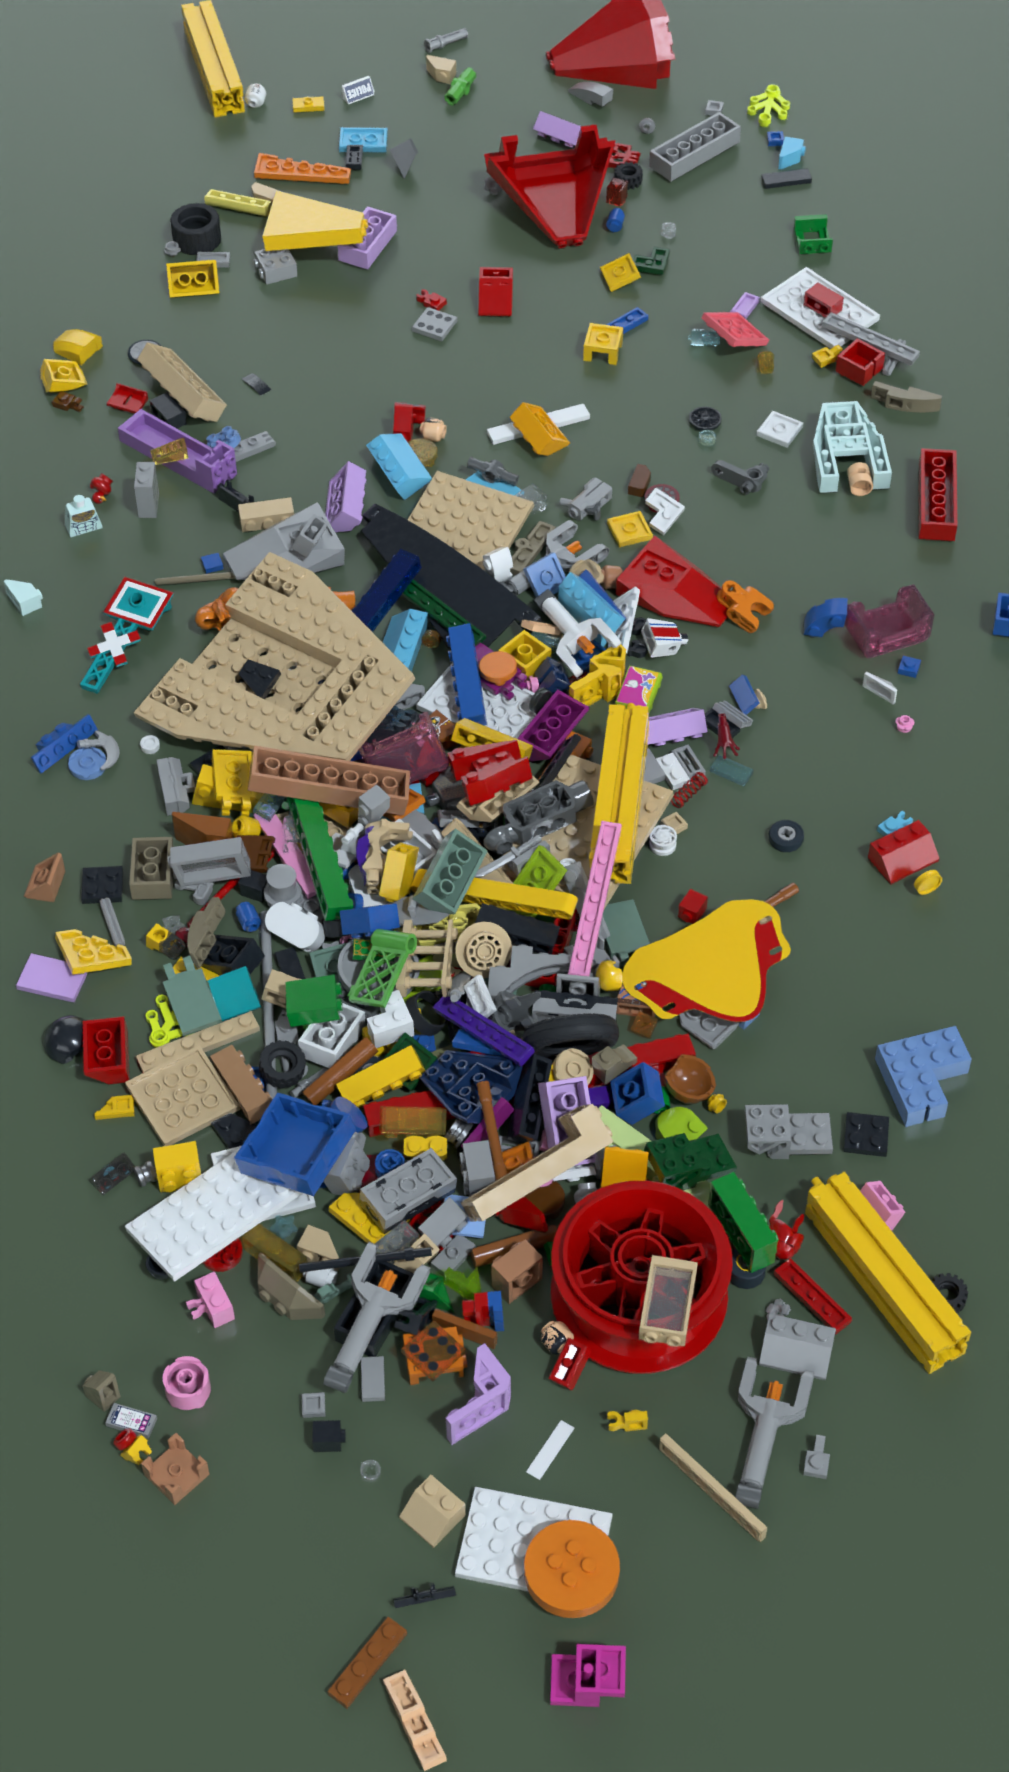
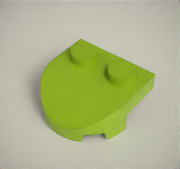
M684 1107L667 1109L655 1121V1136L657 1140L685 1133L688 1140L691 1141L697 1139L708 1129L690 1109Z

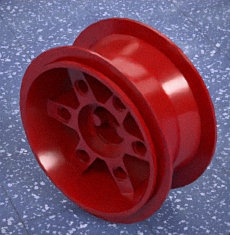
M626 1181L602 1187L588 1194L566 1214L558 1227L553 1241L551 1253L553 1271L551 1303L556 1321L563 1322L573 1333L575 1341L588 1346L592 1350L589 1356L590 1360L620 1372L651 1374L679 1367L697 1357L711 1344L721 1329L726 1316L728 1286L731 1280L733 1263L728 1236L718 1218L703 1202L690 1193L664 1183ZM668 1241H670V1242H672V1243H675V1244H677L678 1246H677V1247H671V1245H670V1243H669ZM588 1253L599 1266L580 1272L583 1260ZM652 1255L698 1262L695 1282L701 1280V1287L695 1299L692 1298L685 1346L673 1347L667 1343H649L639 1339ZM638 1269H642V1270H645V1271H644V1272H638L637 1270H638ZM655 1276L649 1314L654 1313L661 1319L648 1321L647 1326L681 1331L687 1291L682 1286L688 1285V1280ZM616 1304L620 1308L619 1316L612 1315L599 1307Z

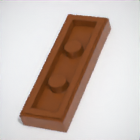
M435 1309L432 1315L433 1327L442 1329L456 1326L458 1335L462 1334L463 1338L481 1345L485 1343L487 1347L495 1349L497 1345L496 1331Z

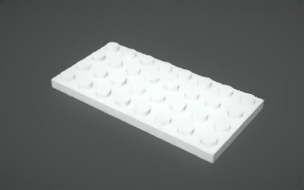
M238 1149L125 1225V1228L133 1239L175 1282L303 1193L241 1174L234 1159L239 1151Z

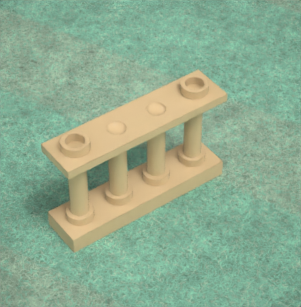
M453 919L448 920L447 930H417V928H414L412 920H404L402 932L412 933L416 938H446V945L417 946L416 950L409 954L396 982V990L400 991L402 997H406L407 989L411 987H441L443 997H447L448 989L452 988L450 970L454 940L458 939V929L454 928ZM415 954H444L443 962H413L411 958ZM413 970H442V977L411 978L409 973L413 972Z

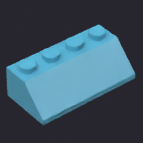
M381 434L366 445L404 500L432 480V477L402 434Z
M569 572L559 585L558 601L578 623L588 619L601 618L615 633L625 620L586 581L574 573ZM600 634L594 639L602 647L607 643Z
M408 609L392 616L383 644L412 672L427 629L428 613Z

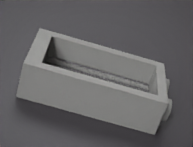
M241 837L170 848L168 865L169 868L173 869L174 879L178 880L180 886L251 876L250 858Z

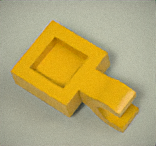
M836 345L831 349L824 347L813 352L812 359L822 368L835 362L843 348L840 345Z
M631 1410L628 1413H624V1416H621L616 1411L607 1413V1419H615L617 1421L616 1423L609 1424L610 1431L624 1429V1431L647 1429V1411Z

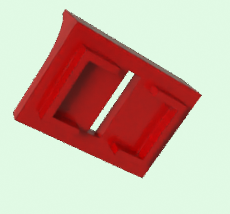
M116 383L115 391L108 400L107 406L135 414L148 401V393Z

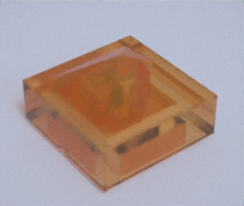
M639 1011L631 1031L650 1039L658 1019Z

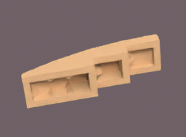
M406 1670L383 1679L393 1706L423 1770L426 1771L446 1762V1755Z

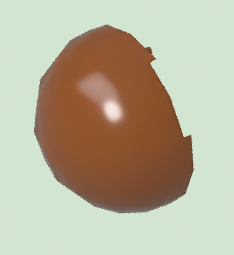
M681 1055L672 1069L664 1076L667 1091L675 1100L685 1104H697L706 1100L716 1087L711 1067L704 1060L692 1055Z

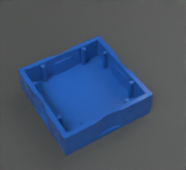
M277 1092L263 1113L258 1126L249 1134L234 1159L241 1174L314 1196L353 1136L356 1128L349 1113L325 1106L312 1105L302 1099Z

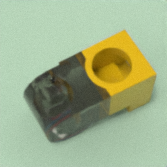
M157 923L146 935V947L151 950L156 949L172 960H176L186 949V944L182 939Z

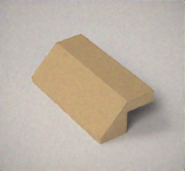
M532 775V779L522 784L510 785V790L506 792L500 790L494 793L495 797L490 800L470 806L465 797L456 807L470 820L492 822L503 813V804L527 794L540 782Z

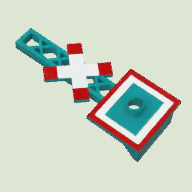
M127 577L123 578L103 612L104 615L110 616V618L116 619L118 622L115 627H113L112 622L101 625L106 641L87 648L91 659L95 658L80 683L81 689L98 694L115 664L117 667L128 664L123 651L126 646L141 641L136 630L137 627L153 631L163 612L171 610L172 605L170 601L174 595L173 592ZM141 600L139 604H134V602ZM125 622L131 623V626L123 628ZM111 652L112 655L106 657V653ZM107 665L105 669L97 671L99 666ZM98 679L95 686L88 684L91 680Z

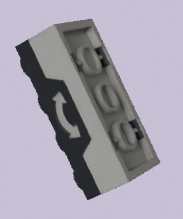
M535 990V992H541L540 999L533 1003L532 1018L535 1022L563 1015L596 1013L611 1016L617 1023L618 998Z
M430 1148L361 1188L359 1203L385 1234L455 1193L457 1178L435 1151Z

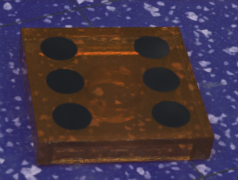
M433 1321L401 1349V1353L433 1382L465 1354V1348L439 1324Z

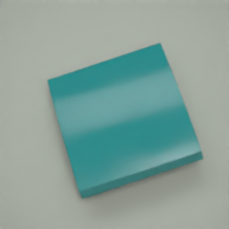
M246 966L207 980L223 1022L261 1008L256 989L253 987Z

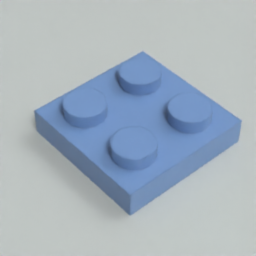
M555 552L546 555L523 569L535 597H538L547 589L553 595L559 592V585L566 578Z

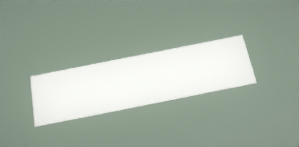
M561 1420L526 1472L540 1480L574 1430V1427Z

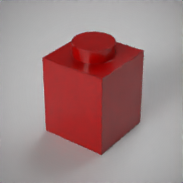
M690 889L679 904L678 917L692 924L699 921L707 909L708 896Z

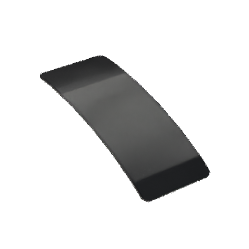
M253 373L242 378L260 396L271 391L270 387Z

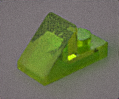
M450 1267L444 1272V1284L467 1300H474V1293H482L478 1267L474 1269L467 1279L463 1273L457 1270L454 1271Z

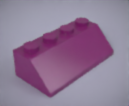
M557 689L517 738L533 745L529 760L550 759L589 711L590 707Z

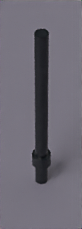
M409 1247L404 1248L403 1251L379 1253L375 1255L376 1260L374 1263L403 1259L413 1261L415 1258L432 1256V1248L414 1249ZM361 1256L300 1263L299 1270L300 1272L356 1266Z

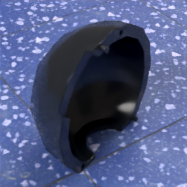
M67 1015L55 1020L45 1032L43 1045L46 1053L53 1060L62 1064L72 1061L76 1054L83 1052V1021L87 1020L74 1015Z

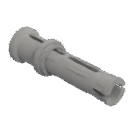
M462 28L443 36L436 35L435 38L425 39V50L431 53L434 49H442L446 44L467 38L468 31L466 28Z

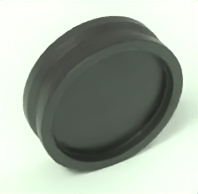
M544 687L540 688L531 698L529 709L538 714L552 697V692Z

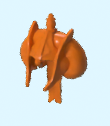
M228 588L215 601L198 609L195 615V622L198 627L203 630L217 628L220 631L221 627H224L231 619L225 604L238 588Z

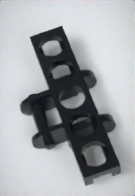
M432 1582L429 1585L430 1590L418 1592V1589L413 1586L411 1587L412 1595L394 1598L393 1601L395 1608L456 1596L454 1586L435 1590V1584Z

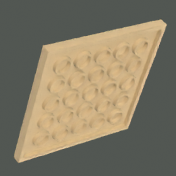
M437 471L408 520L434 535L484 570L483 555L500 547H508L510 549L532 511L534 502Z

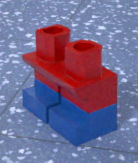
M501 1291L474 1293V1300L462 1301L464 1320L483 1327L495 1326V1331H504Z

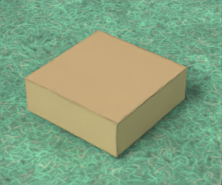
M677 812L661 819L660 822L661 825L672 827L677 834L688 828V824Z

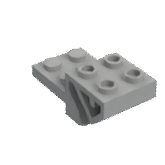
M788 1104L745 1105L747 1148L759 1155L767 1151L768 1156L772 1159H789L790 1154H832L833 1145L829 1113L789 1114Z

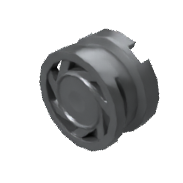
M456 1118L444 1137L447 1139V1142L453 1143L457 1149L473 1124H466V1122Z

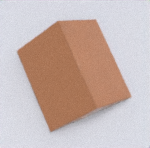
M58 852L35 865L24 897L48 902L55 901L65 874L61 853Z

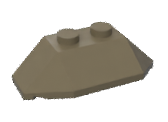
M262 1252L258 1254V1294L266 1303L270 1302L281 1316L285 1315L290 1320L322 1319L325 1316L324 1305L295 1282Z

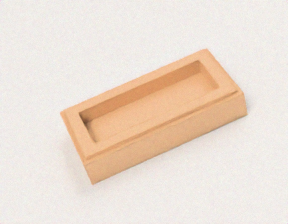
M522 620L521 627L528 630L560 636L561 631L557 626Z

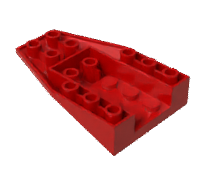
M655 535L617 578L616 595L621 596L632 588L637 587L640 590L637 605L661 616L720 627L728 618L726 613L728 608L717 600V593L722 587L700 568Z

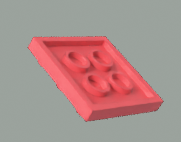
M704 312L702 316L706 325L713 328L717 335L728 341L727 343L732 347L767 346L769 342L766 336L738 312Z

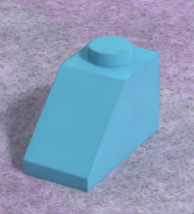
M785 137L779 156L778 169H784L800 162L801 156L805 155L806 146H803L804 139Z

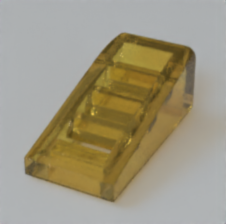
M184 438L150 450L155 465L188 458Z

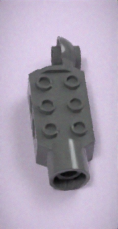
M555 780L503 804L505 826H499L491 830L484 839V847L492 852L505 854L511 850L514 842L523 845L537 834L540 837H544L576 822L577 812L594 805L589 787L583 780L569 786Z

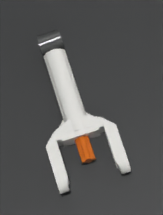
M549 589L534 599L540 610L564 634L558 644L556 653L576 678L583 674V670L576 664V660L571 655H574L581 649L586 654H592L594 652L592 649L595 646L591 641L598 634L612 648H617L622 644L616 634L601 618L588 619L578 623Z

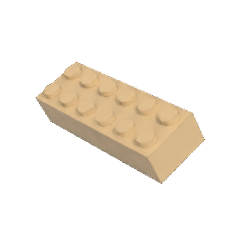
M147 342L137 359L142 364V368L149 371L151 377L161 383L160 386L170 392L169 395L177 399L179 405L187 409L191 417L196 419L199 417L207 422L210 420L217 422L227 404L172 349Z

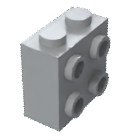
M262 249L254 252L255 269L258 268L259 276L261 279H264L266 285L297 277V265L289 249L272 251Z

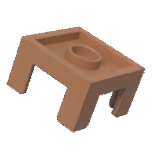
M177 1433L168 1439L169 1449L157 1460L152 1462V1458L149 1456L141 1463L144 1476L174 1505L209 1475L207 1462L201 1456L197 1460L185 1448L184 1440Z

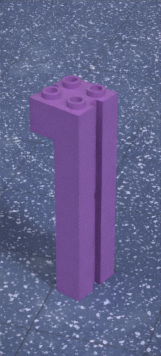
M142 409L118 427L119 440L214 494L218 491L217 485L219 483L225 485L227 479L230 481L237 475L234 448L220 440H217L216 446L211 448Z

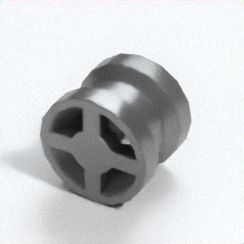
M150 1161L145 1162L141 1167H133L141 1187L146 1186L147 1182L158 1180L155 1169Z

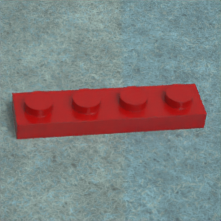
M791 1258L774 1270V1276L825 1326L836 1328L835 1335L852 1322V1317Z

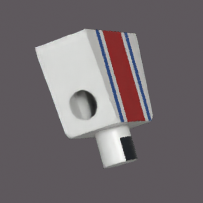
M647 618L641 630L650 657L675 655L681 644L686 645L688 642V635L686 633H679L676 624L673 622Z

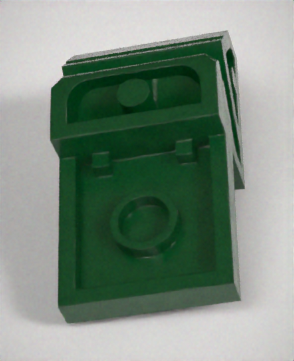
M685 1133L647 1142L644 1148V1152H649L648 1160L660 1182L675 1186L681 1190L695 1188L697 1182L720 1177L732 1172L735 1173L737 1169L719 1133L691 1141L688 1140Z

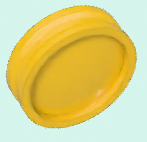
M937 870L926 871L915 880L914 887L919 894L926 895L941 885L942 877Z

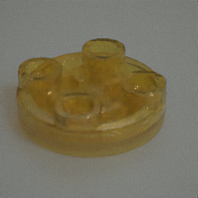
M423 438L413 439L408 442L423 466H434L438 456V449L435 443Z

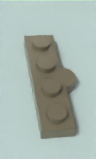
M539 521L527 539L520 538L516 540V552L512 556L513 567L510 568L512 574L517 575L524 568L531 565L546 545L547 534L554 530L555 526Z

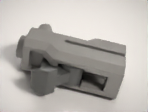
M592 478L584 485V491L573 500L561 498L560 505L568 506V514L578 521L582 520L586 515L593 514L594 519L599 520L601 518V507L612 499V488L605 482L602 483L598 478Z

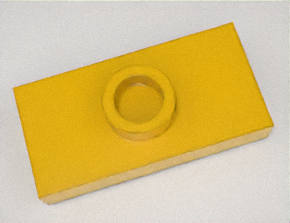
M324 97L293 98V112L324 111Z

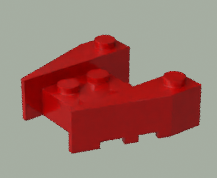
M517 740L456 748L452 752L447 753L452 774L456 781L462 780L465 797L470 806L494 798V793L500 790L502 792L510 790L509 786L512 784H522L533 778L528 757L521 758Z

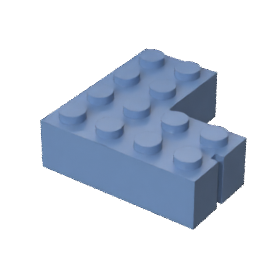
M956 1026L878 1045L875 1056L876 1063L905 1127L923 1123L926 1107H928L927 1121L945 1117L948 1102L938 1081L968 1073L971 1064V1057Z

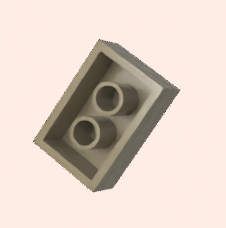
M172 837L132 838L129 884L132 900L172 898L173 869L169 868L168 865L170 848L174 847Z

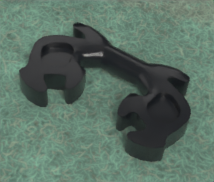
M645 618L634 619L632 635H640L646 622ZM632 640L631 646L629 645L627 655L636 658L645 657L648 652L646 644H641L639 640Z

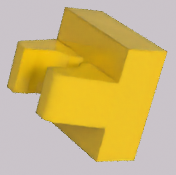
M139 1435L130 1446L123 1450L120 1456L126 1461L129 1460L140 1465L143 1460L139 1457L138 1452L142 1451L145 1455H150L152 1450L147 1444L148 1440Z

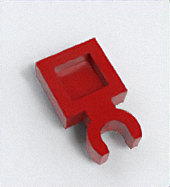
M425 289L421 290V295L416 294V300L423 303V306L426 308L429 307L439 311L447 304L446 298L434 292L430 295Z

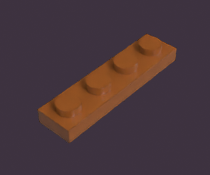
M387 1617L328 1690V1695L348 1709L405 1638L407 1630L390 1617Z

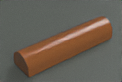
M367 1037L362 1039L303 1091L307 1100L312 1105L317 1106L337 1088V1083L349 1078L378 1052L377 1048Z
M556 1225L547 1226L548 1231L546 1232L533 1230L473 1248L470 1254L475 1268L491 1264L497 1257L508 1253L514 1244L521 1243L523 1240H526L535 1250L544 1248V1244L554 1241L557 1232Z

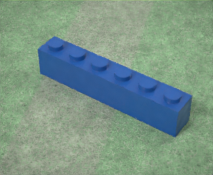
M469 623L448 628L449 635L446 636L448 647H451V650L448 651L450 662L454 664L450 667L452 676L456 678L453 681L454 691L458 692V696H455L456 705L460 707V711L457 712L458 719L460 721L466 718L481 725H487L474 634Z

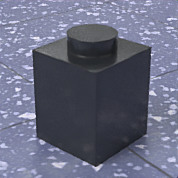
M251 870V876L240 878L238 886L240 887L241 896L263 903L265 899L264 888L267 883L266 875Z
M341 1420L313 1421L312 1443L314 1452H341V1443H346V1429H341Z

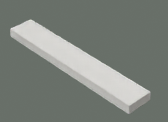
M584 404L547 413L557 427L590 419V414ZM514 422L487 429V435L493 445L521 438L523 434L513 426Z

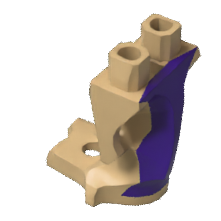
M381 819L365 826L364 836L358 839L356 855L364 887H367L368 894H379L387 857L381 852V847L390 841L411 840L413 832L409 831V823L390 822L387 819Z

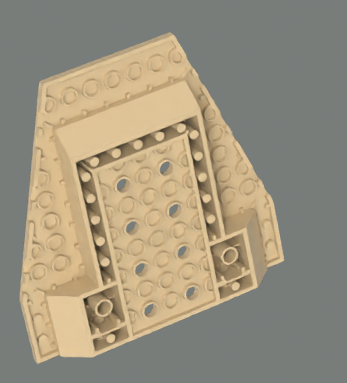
M269 552L225 604L231 619L193 664L179 658L135 710L134 715L178 739L186 740V738H190L197 742H202V740L211 741L213 744L238 748L245 746L251 750L254 749L255 745L350 761L413 683L415 677L313 571ZM239 638L237 642H231L233 639ZM268 652L266 655L260 656L261 653ZM248 659L280 670L281 676L269 692L275 693L272 697L263 699L252 692L244 682L237 683L241 679L238 673ZM212 665H217L215 668L208 669ZM291 666H297L296 669L288 670ZM325 680L322 684H318L319 681ZM303 707L301 711L295 712L297 708Z

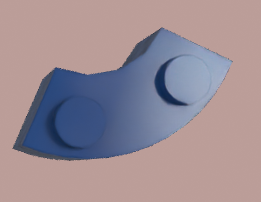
M848 598L828 599L819 606L814 605L805 616L804 635L822 637L829 629L844 627L847 617Z

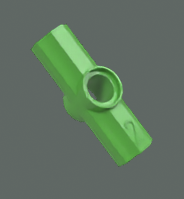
M472 68L464 69L458 78L452 80L451 88L445 94V101L448 105L453 106L457 104L463 95L469 93L470 85L476 78V72Z

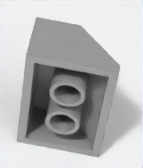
M769 1314L759 1365L799 1375L805 1373V1370L815 1372L814 1378L826 1380L836 1328Z

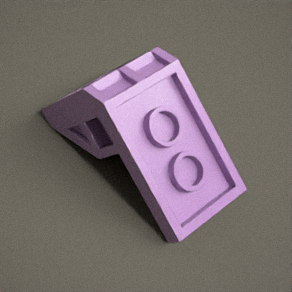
M485 1343L477 1348L474 1397L464 1407L454 1409L446 1417V1434L451 1445L509 1409L511 1377Z

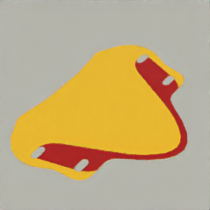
M753 899L732 900L726 902L705 918L675 934L638 948L624 966L622 983L631 996L646 1003L662 1019H672L687 1010L696 1009L721 1019L745 1022L755 1018L764 1005L767 970L770 966L787 958L791 948L782 933L780 916L770 904ZM767 916L772 917V920L765 924L759 923L761 919ZM778 946L782 947V950L774 955L769 953L770 950ZM643 981L647 982V986L642 989H634L635 985ZM675 1003L676 1006L674 1008L663 1011L662 1008L664 1006Z

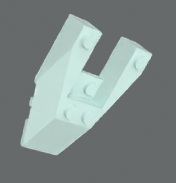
M857 401L823 403L813 440L819 492H837L839 473L835 456L864 455L866 464L870 468L873 489L890 488L892 471L883 435L879 434L874 423L868 420L867 414Z

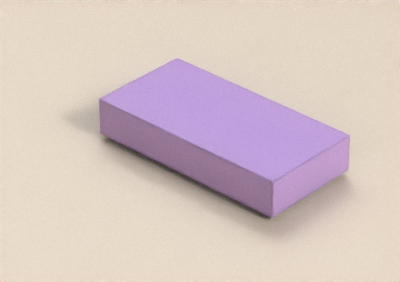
M745 292L730 312H738L747 319L759 303L760 297Z

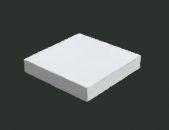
M772 411L757 430L756 436L788 448L803 428V422Z

